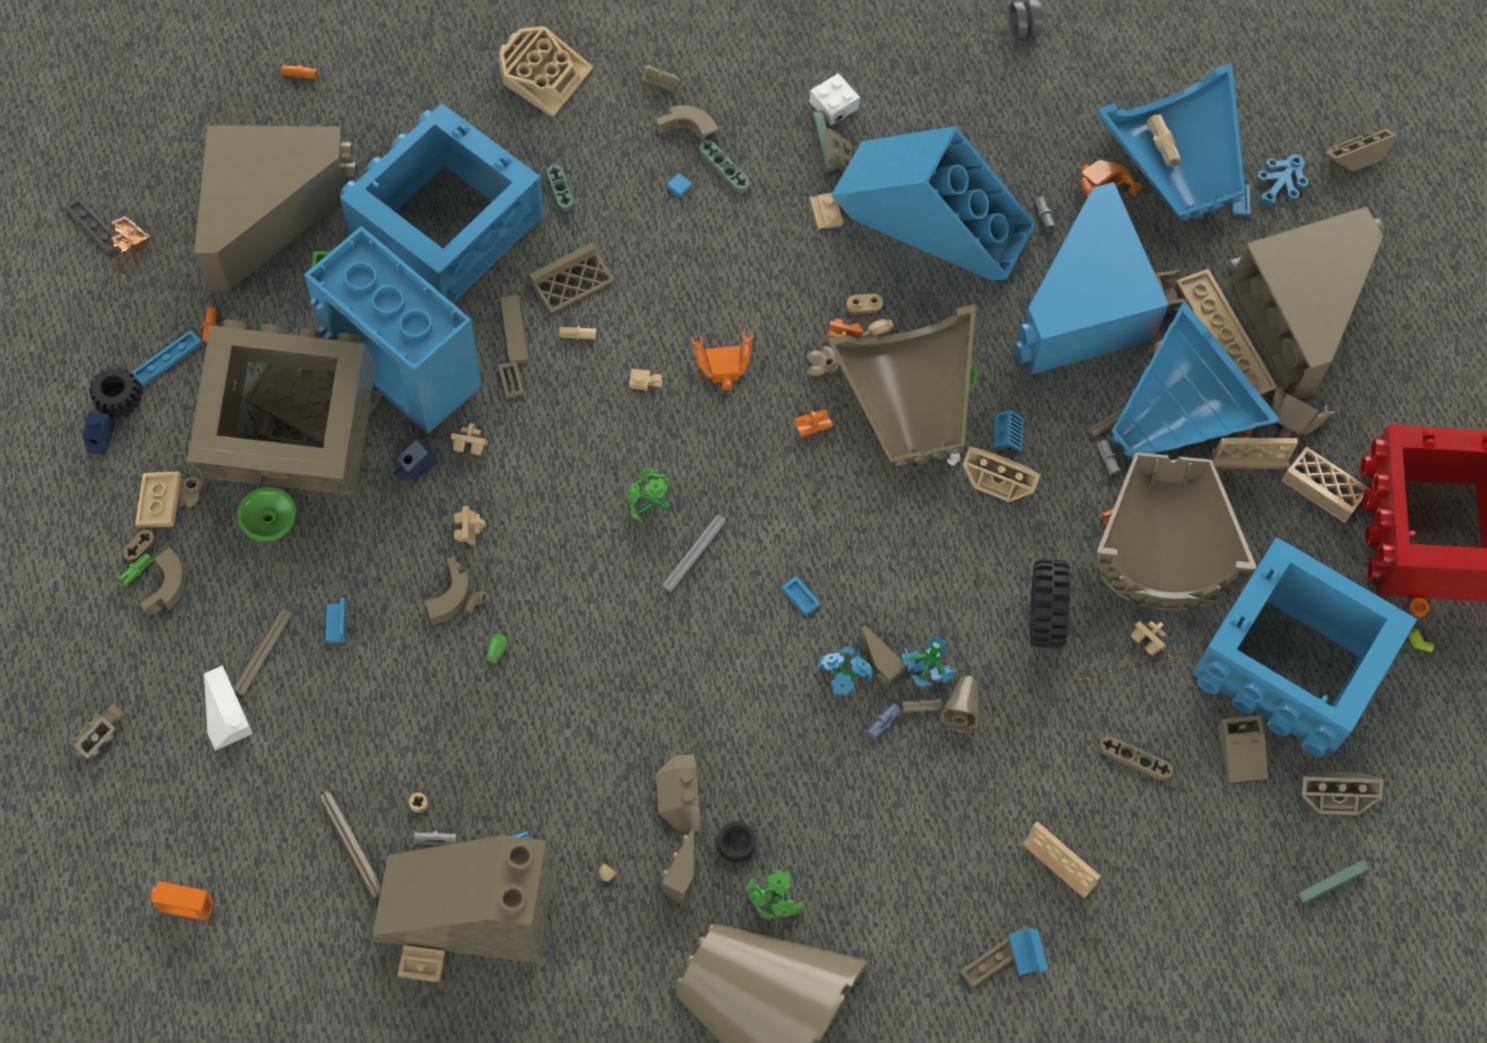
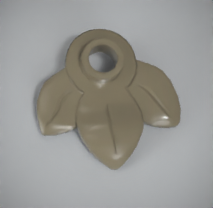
M825 346L822 351L814 350L806 355L808 361L812 364L806 371V374L810 376L820 377L825 373L834 374L840 367L831 347Z
M190 477L186 480L181 479L177 507L186 504L191 508L198 503L200 499L199 493L203 489L200 479Z

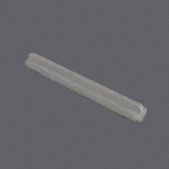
M717 515L665 581L663 584L665 590L673 591L725 524L723 517Z

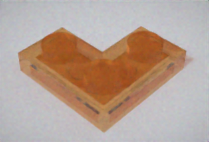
M124 216L111 222V228L118 235L111 237L109 244L120 254L149 243L150 236L128 217Z

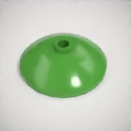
M274 487L259 488L250 492L240 503L237 513L238 523L242 531L250 538L258 541H273L287 534L293 527L296 520V507L292 498L283 490ZM271 517L272 520L267 522L266 519Z

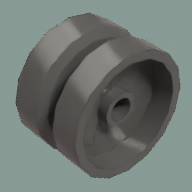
M1021 0L1010 2L1009 23L1015 40L1024 39L1027 34L1030 37L1041 36L1043 19L1038 0H1025L1024 3Z

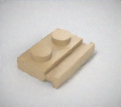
M832 193L809 197L818 230L843 226L839 205L831 196Z
M403 945L398 977L440 982L445 951Z

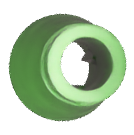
M494 633L493 637H490L486 661L497 664L509 645L507 637Z

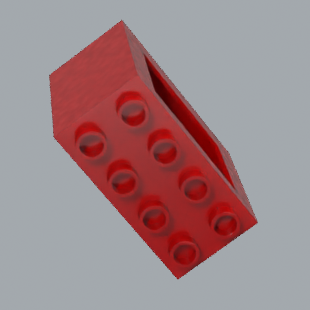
M1388 425L1380 438L1372 440L1370 455H1363L1360 463L1361 477L1369 478L1370 489H1365L1363 493L1362 507L1364 512H1371L1372 524H1367L1365 529V545L1367 547H1374V559H1370L1367 566L1368 581L1376 582L1377 596L1487 602V430ZM1405 481L1476 485L1481 548L1410 544L1409 536L1415 537L1416 532L1409 531Z

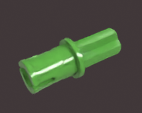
M144 554L134 564H130L129 568L117 580L120 583L123 582L122 585L127 587L137 576L142 575L141 572L153 562V559L150 555Z

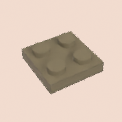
M829 128L824 131L826 160L844 173L852 159V145L848 140Z

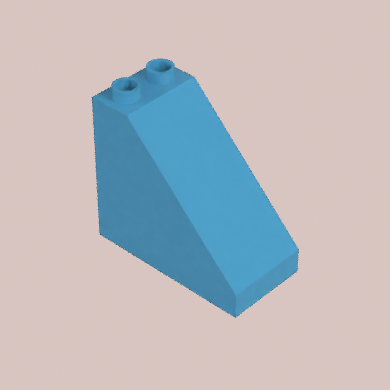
M956 126L862 141L831 195L852 220L991 281L1006 280L1036 224Z
M1114 182L1093 187L1028 308L1025 322L1019 325L1020 339L1014 343V353L1019 364L1027 363L1031 374L1155 341L1168 308V303Z

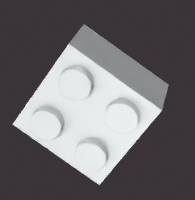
M838 73L810 90L809 102L817 111L823 112L824 119L831 126L856 111L859 107L860 97Z

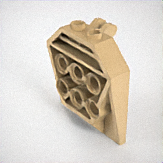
M545 26L520 28L516 34L512 33L507 45H502L498 51L502 84L551 117L556 115L593 69L591 64Z

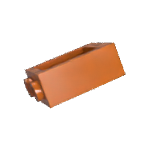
M158 881L157 887H154L151 893L152 902L160 912L209 921L214 900L205 890Z

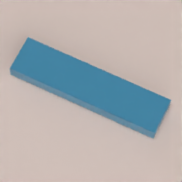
M190 330L131 373L143 388L202 346L203 342Z

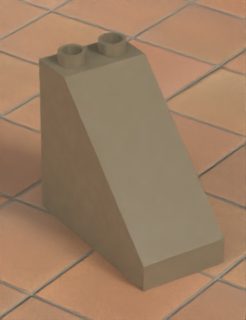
M207 125L194 253L208 290H231L341 203L340 192L349 181H358L357 162H353L352 141H344L341 127Z
M1367 207L1247 243L1231 279L1284 386L1288 384V394L1299 400L1314 395L1331 364L1377 250L1384 238L1385 230L1383 223L1379 218L1373 219Z
M501 835L388 855L372 935L374 941L540 963L552 889L546 841Z

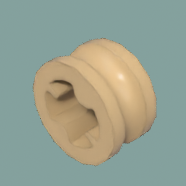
M415 793L410 797L409 805L412 811L421 813L426 810L428 801L424 794ZM419 798V801L423 799L421 807H418V805L416 807L413 806L415 799Z

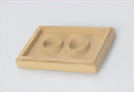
M179 471L143 473L135 522L137 528L174 527L182 476Z

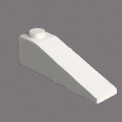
M220 666L204 673L207 733L216 751L253 733L224 667Z

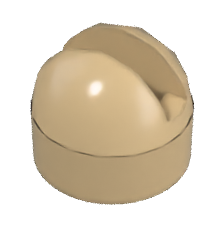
M603 864L599 870V877L604 881H610L617 874L606 864Z

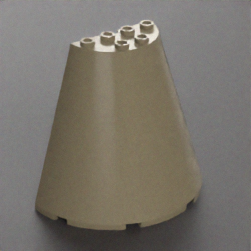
M975 304L956 308V317L952 316L942 321V323L879 338L863 337L859 340L847 334L828 339L889 461L896 463V466L907 465L909 462L925 464L929 462V459L943 460L947 459L949 454L963 452L966 439L977 313Z
M1135 453L1097 550V568L1100 570L1102 580L1113 592L1125 600L1130 601L1131 598L1140 601V606L1158 610L1184 611L1187 610V606L1199 605L1200 609L1220 603L1240 591V587L1244 583L1247 584L1256 570V564L1213 461L1189 457H1178L1176 460H1171L1168 458V455Z
M711 924L706 933L707 936L699 939L695 955L691 954L686 961V972L683 978H679L674 988L677 990L676 997L720 1043H820L845 997L855 982H858L868 962L857 957L720 924Z

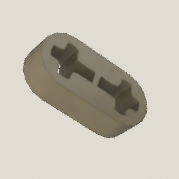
M150 530L140 531L124 548L123 555L125 559L130 563H135L141 556L146 554L155 544L154 534ZM149 536L150 540L148 542H143L142 538H147ZM130 551L136 552L137 555H136V556H134V555H131V556H130L129 552H130Z

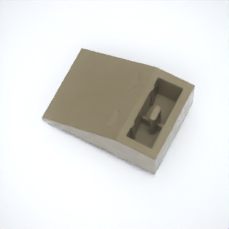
M1261 715L1221 719L1217 725V731L1228 783L1268 779L1265 732Z
M693 830L690 831L689 835H684L680 842L681 848L679 853L675 852L670 860L672 864L669 871L665 869L660 878V881H662L660 884L662 894L684 905L693 889Z

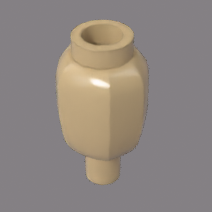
M881 319L872 323L867 331L862 333V338H879L890 335L891 331L895 330L891 319L888 321Z

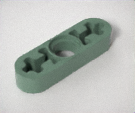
M551 165L547 169L549 184L558 208L563 212H568L572 210L574 201L561 166ZM553 171H556V173H558L557 180H555L554 174H552ZM562 185L565 187V190L557 191L555 188ZM565 196V199H566V202H568V205H565V204L563 203V198H562V197Z

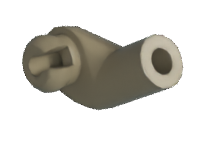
M479 591L469 595L463 612L472 615L475 606L483 604L488 600V593Z

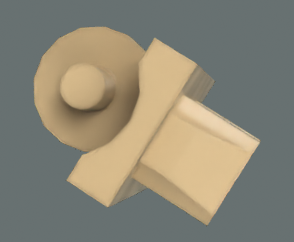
M470 423L468 428L462 427L461 433H466L467 436L451 434L453 450L464 453L465 443L472 444L470 453L481 456L484 446H487L488 443L486 439L473 437V435L480 436L481 430H476L473 423Z
M463 506L461 512L454 514L455 523L462 525V529L454 531V538L458 542H467L469 545H475L476 534H479L480 529L486 526L485 521L480 519L479 514L469 510V506Z
M1140 621L1135 625L1136 629L1131 637L1138 644L1145 637L1150 639L1151 642L1144 649L1151 656L1160 649L1163 651L1166 648L1165 644L1155 636L1158 634L1163 638L1166 635L1161 630L1164 626L1162 622L1156 625L1151 621L1148 626L1152 631Z

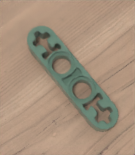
M813 112L826 172L836 171L835 166L826 160L824 131L827 128L823 112Z
M702 141L700 144V154L736 192H747L749 189V179L713 141ZM705 147H707V148H710V147H711V152H710L708 149L704 150V148H705ZM716 158H722L724 162L721 164H717L714 162V160ZM727 170H733L735 174L729 176L725 172ZM738 181H739L741 184H742V183H745V185H744V186H742V185H739V186H738Z
M1362 860L1303 890L1297 896L1302 904H1305L1325 894V891L1327 893L1341 886L1342 883L1344 884L1366 873L1370 868L1366 861Z

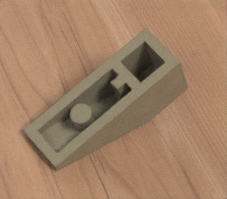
M864 625L861 629V637L873 671L876 674L875 677L880 683H885L889 687L905 672L906 666H903L901 659Z

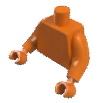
M1098 160L1091 166L1085 164L1081 168V187L1086 198H1088L1093 187L1114 182L1116 187L1123 182L1127 185L1129 184L1131 186L1129 193L1133 196L1142 188L1140 183H1134L1135 179L1124 165Z
M743 330L742 337L744 341L742 342L741 351L740 346L705 349L704 352L701 345L703 338L699 334L698 342H694L692 336L690 338L692 344L695 345L693 349L698 367L708 379H712L713 383L721 382L722 389L725 391L733 388L732 381H738L739 376H742L748 367L752 347L750 340L753 339L752 330L749 337L744 335L745 330Z

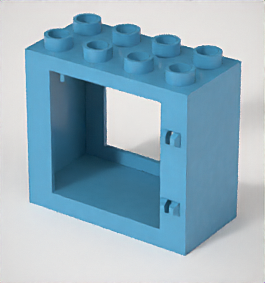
M443 103L433 112L430 110L423 112L417 120L416 127L408 135L402 133L397 136L392 143L391 150L383 158L375 157L371 160L366 168V174L357 182L354 180L349 181L340 192V200L349 236L362 226L451 303L457 300L544 215L540 176ZM446 167L492 203L443 249L396 212L442 168Z
M362 226L304 274L311 298L310 303L315 312L319 331L323 333V339L338 340V334L340 333L360 336L362 338L361 343L366 345L376 363L373 387L426 434H429L482 386L471 319Z
M1276 537L1212 639L1192 675L1199 678L1197 683L1203 690L1211 694H1217L1220 691L1232 698V705L1239 712L1246 715H1252L1255 712L1267 719L1266 724L1274 733L1281 736H1287L1290 733L1303 741L1302 748L1307 753L1315 757H1323L1325 754L1331 758L1352 732L1417 619ZM1266 602L1360 657L1332 706L1326 703L1328 696L1324 695L1321 700L1237 650Z

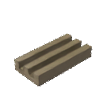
M516 361L498 365L506 400L511 397L524 396ZM510 367H514L519 391H515ZM504 368H506L512 391L508 393L504 377Z

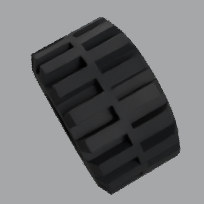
M115 366V369L107 367L106 371L102 369L99 375H94L95 380H91L89 392L96 409L101 414H107L111 418L114 415L115 419H119L120 415L126 417L128 412L131 414L134 412V407L138 408V401H141V390L131 372H128L125 368L121 370L120 367ZM113 388H124V391L116 397L106 396Z

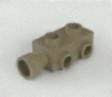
M112 704L106 710L107 713L104 716L96 713L89 717L85 723L86 725L81 730L75 732L71 737L72 740L68 743L73 747L72 753L78 758L84 757L88 759L89 757H95L100 751L98 747L103 742H109L114 736L113 731L115 728L112 724L116 720L119 721L124 715L119 708Z

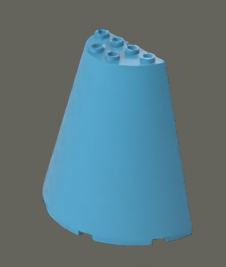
M1231 63L1214 69L1204 77L1203 82H1197L1184 89L1183 92L1127 111L1118 110L1116 103L1098 109L1097 115L1100 121L1179 220L1185 221L1190 218L1197 220L1202 218L1205 213L1209 212L1211 215L1219 212L1220 208L1229 203L1234 204L1241 201L1240 197L1245 194V183ZM1153 115L1162 116L1167 129L1170 130L1175 141V147L1181 161L1173 167L1166 166L1160 151L1158 152L1154 143L1152 132L1147 123V120Z

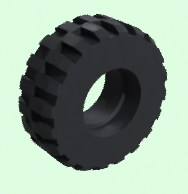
M1039 559L1034 562L1032 575L1030 644L1040 648L1060 649L1066 645L1068 633L1070 565L1064 560Z

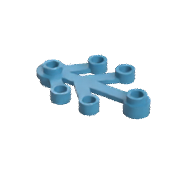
M1291 155L1287 160L1283 161L1269 159L1266 163V168L1269 171H1274L1276 168L1287 169L1274 173L1262 170L1258 173L1257 180L1260 183L1278 180L1269 192H1265L1262 195L1260 202L1264 207H1272L1276 201L1275 196L1284 184L1288 192L1287 198L1290 201L1298 199L1299 191L1294 188L1291 178L1293 172L1297 178L1296 186L1299 189L1306 188L1308 179L1302 173L1305 162L1301 156Z

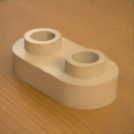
M878 294L853 295L848 298L846 307L852 314L876 313L882 309L883 299Z

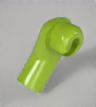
M1412 628L1408 634L1412 646L1415 649L1432 652L1434 643L1424 641L1420 631Z

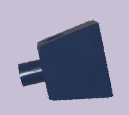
M95 412L88 414L82 436L88 453L107 454L116 424L109 415Z
M417 438L396 459L401 466L393 472V475L399 482L407 475L415 480L438 462L425 444Z

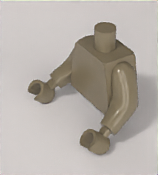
M1277 382L1276 386L1278 388L1274 394L1272 410L1280 419L1277 424L1283 426L1277 435L1278 437L1289 438L1292 432L1298 435L1311 433L1334 414V410L1332 412L1327 410L1328 405L1318 413L1319 410L1289 394L1285 396L1288 384L1282 387L1279 385L1280 382Z

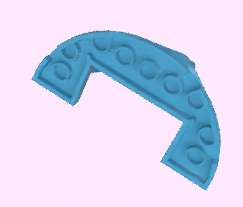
M1183 302L1149 366L1146 367L1137 387L1134 389L1125 409L1112 429L1114 435L1112 438L1118 445L1122 444L1125 450L1123 452L1131 460L1136 452L1158 454V452L1177 449L1185 445L1204 442L1208 439L1231 435V433L1277 423L1280 419L1186 302Z

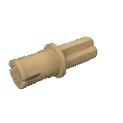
M577 326V328L560 327L559 337L574 338L577 341L579 339L596 340V328H580V326Z

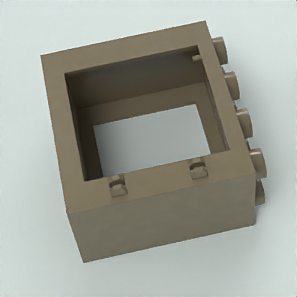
M224 320L223 327L210 326L187 462L207 479L356 496L376 363L366 345L361 343L362 338L355 334L340 333L338 334V340L323 339L321 331L306 328L300 329L299 336L285 334V328L273 324H263L261 331L246 330L247 324L237 320ZM248 361L335 371L323 448L236 438ZM233 380H237L235 390H233Z

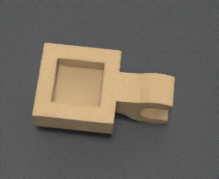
M632 369L629 388L648 391V386L662 387V375L654 374L650 376V371Z

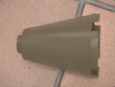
M964 676L958 680L941 711L940 720L943 724L944 722L947 723L949 729L958 732H971L972 728L976 730L979 726L978 682L972 676Z

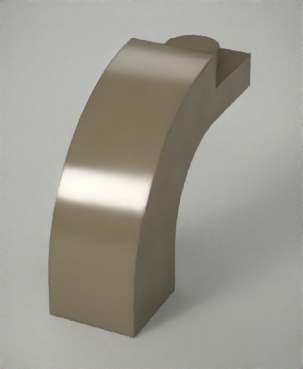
M674 106L669 108V115H663L656 119L658 134L674 128L686 127L693 130L701 142L719 139V128L713 118L705 111L696 107Z
M170 547L154 558L157 566L164 573V582L156 593L140 604L147 616L158 613L164 605L170 610L183 594L185 572L180 560Z
M455 557L447 558L452 577L450 589L443 596L426 601L431 625L451 619L458 614L467 601L469 594L467 572H462L461 564L456 563Z

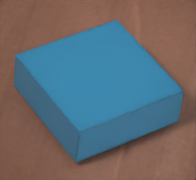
M680 173L667 184V188L680 198L692 187V182Z

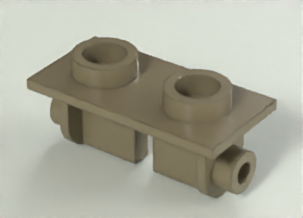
M651 65L644 66V74L641 78L642 81L671 92L674 91L680 80L675 74L660 71L657 68L651 67Z

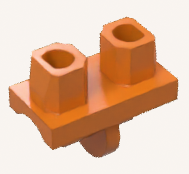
M836 318L835 321L830 322L827 338L847 334L859 340L862 338L863 329H861V324L854 323L850 326L846 325L843 320Z
M826 409L818 412L811 411L808 415L794 419L800 437L823 431L833 426Z

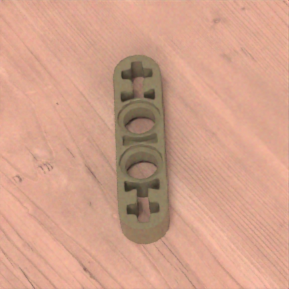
M1105 736L1099 743V750L1103 755L1156 779L1165 781L1173 774V766L1169 762L1114 737ZM1107 742L1111 743L1112 748L1109 750L1105 749L1106 745L1104 744H1107ZM1120 746L1117 754H1115L1116 748ZM1129 750L1132 758H1123L1121 751ZM1147 758L1150 761V766H1141L1140 759ZM1155 762L1158 763L1156 765L1157 768H1155V770L1152 771L1151 769L1153 768ZM1166 767V772L1168 773L1162 775L1160 769Z

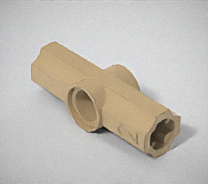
M1161 115L1151 116L1147 123L1152 132L1158 152L1160 151L1166 166L1173 167L1181 161L1170 130L1167 129Z

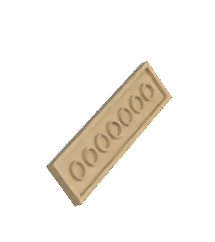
M1209 269L1176 280L1175 285L1183 299H1189L1188 306L1207 327L1260 395L1264 396L1275 392L1278 387Z

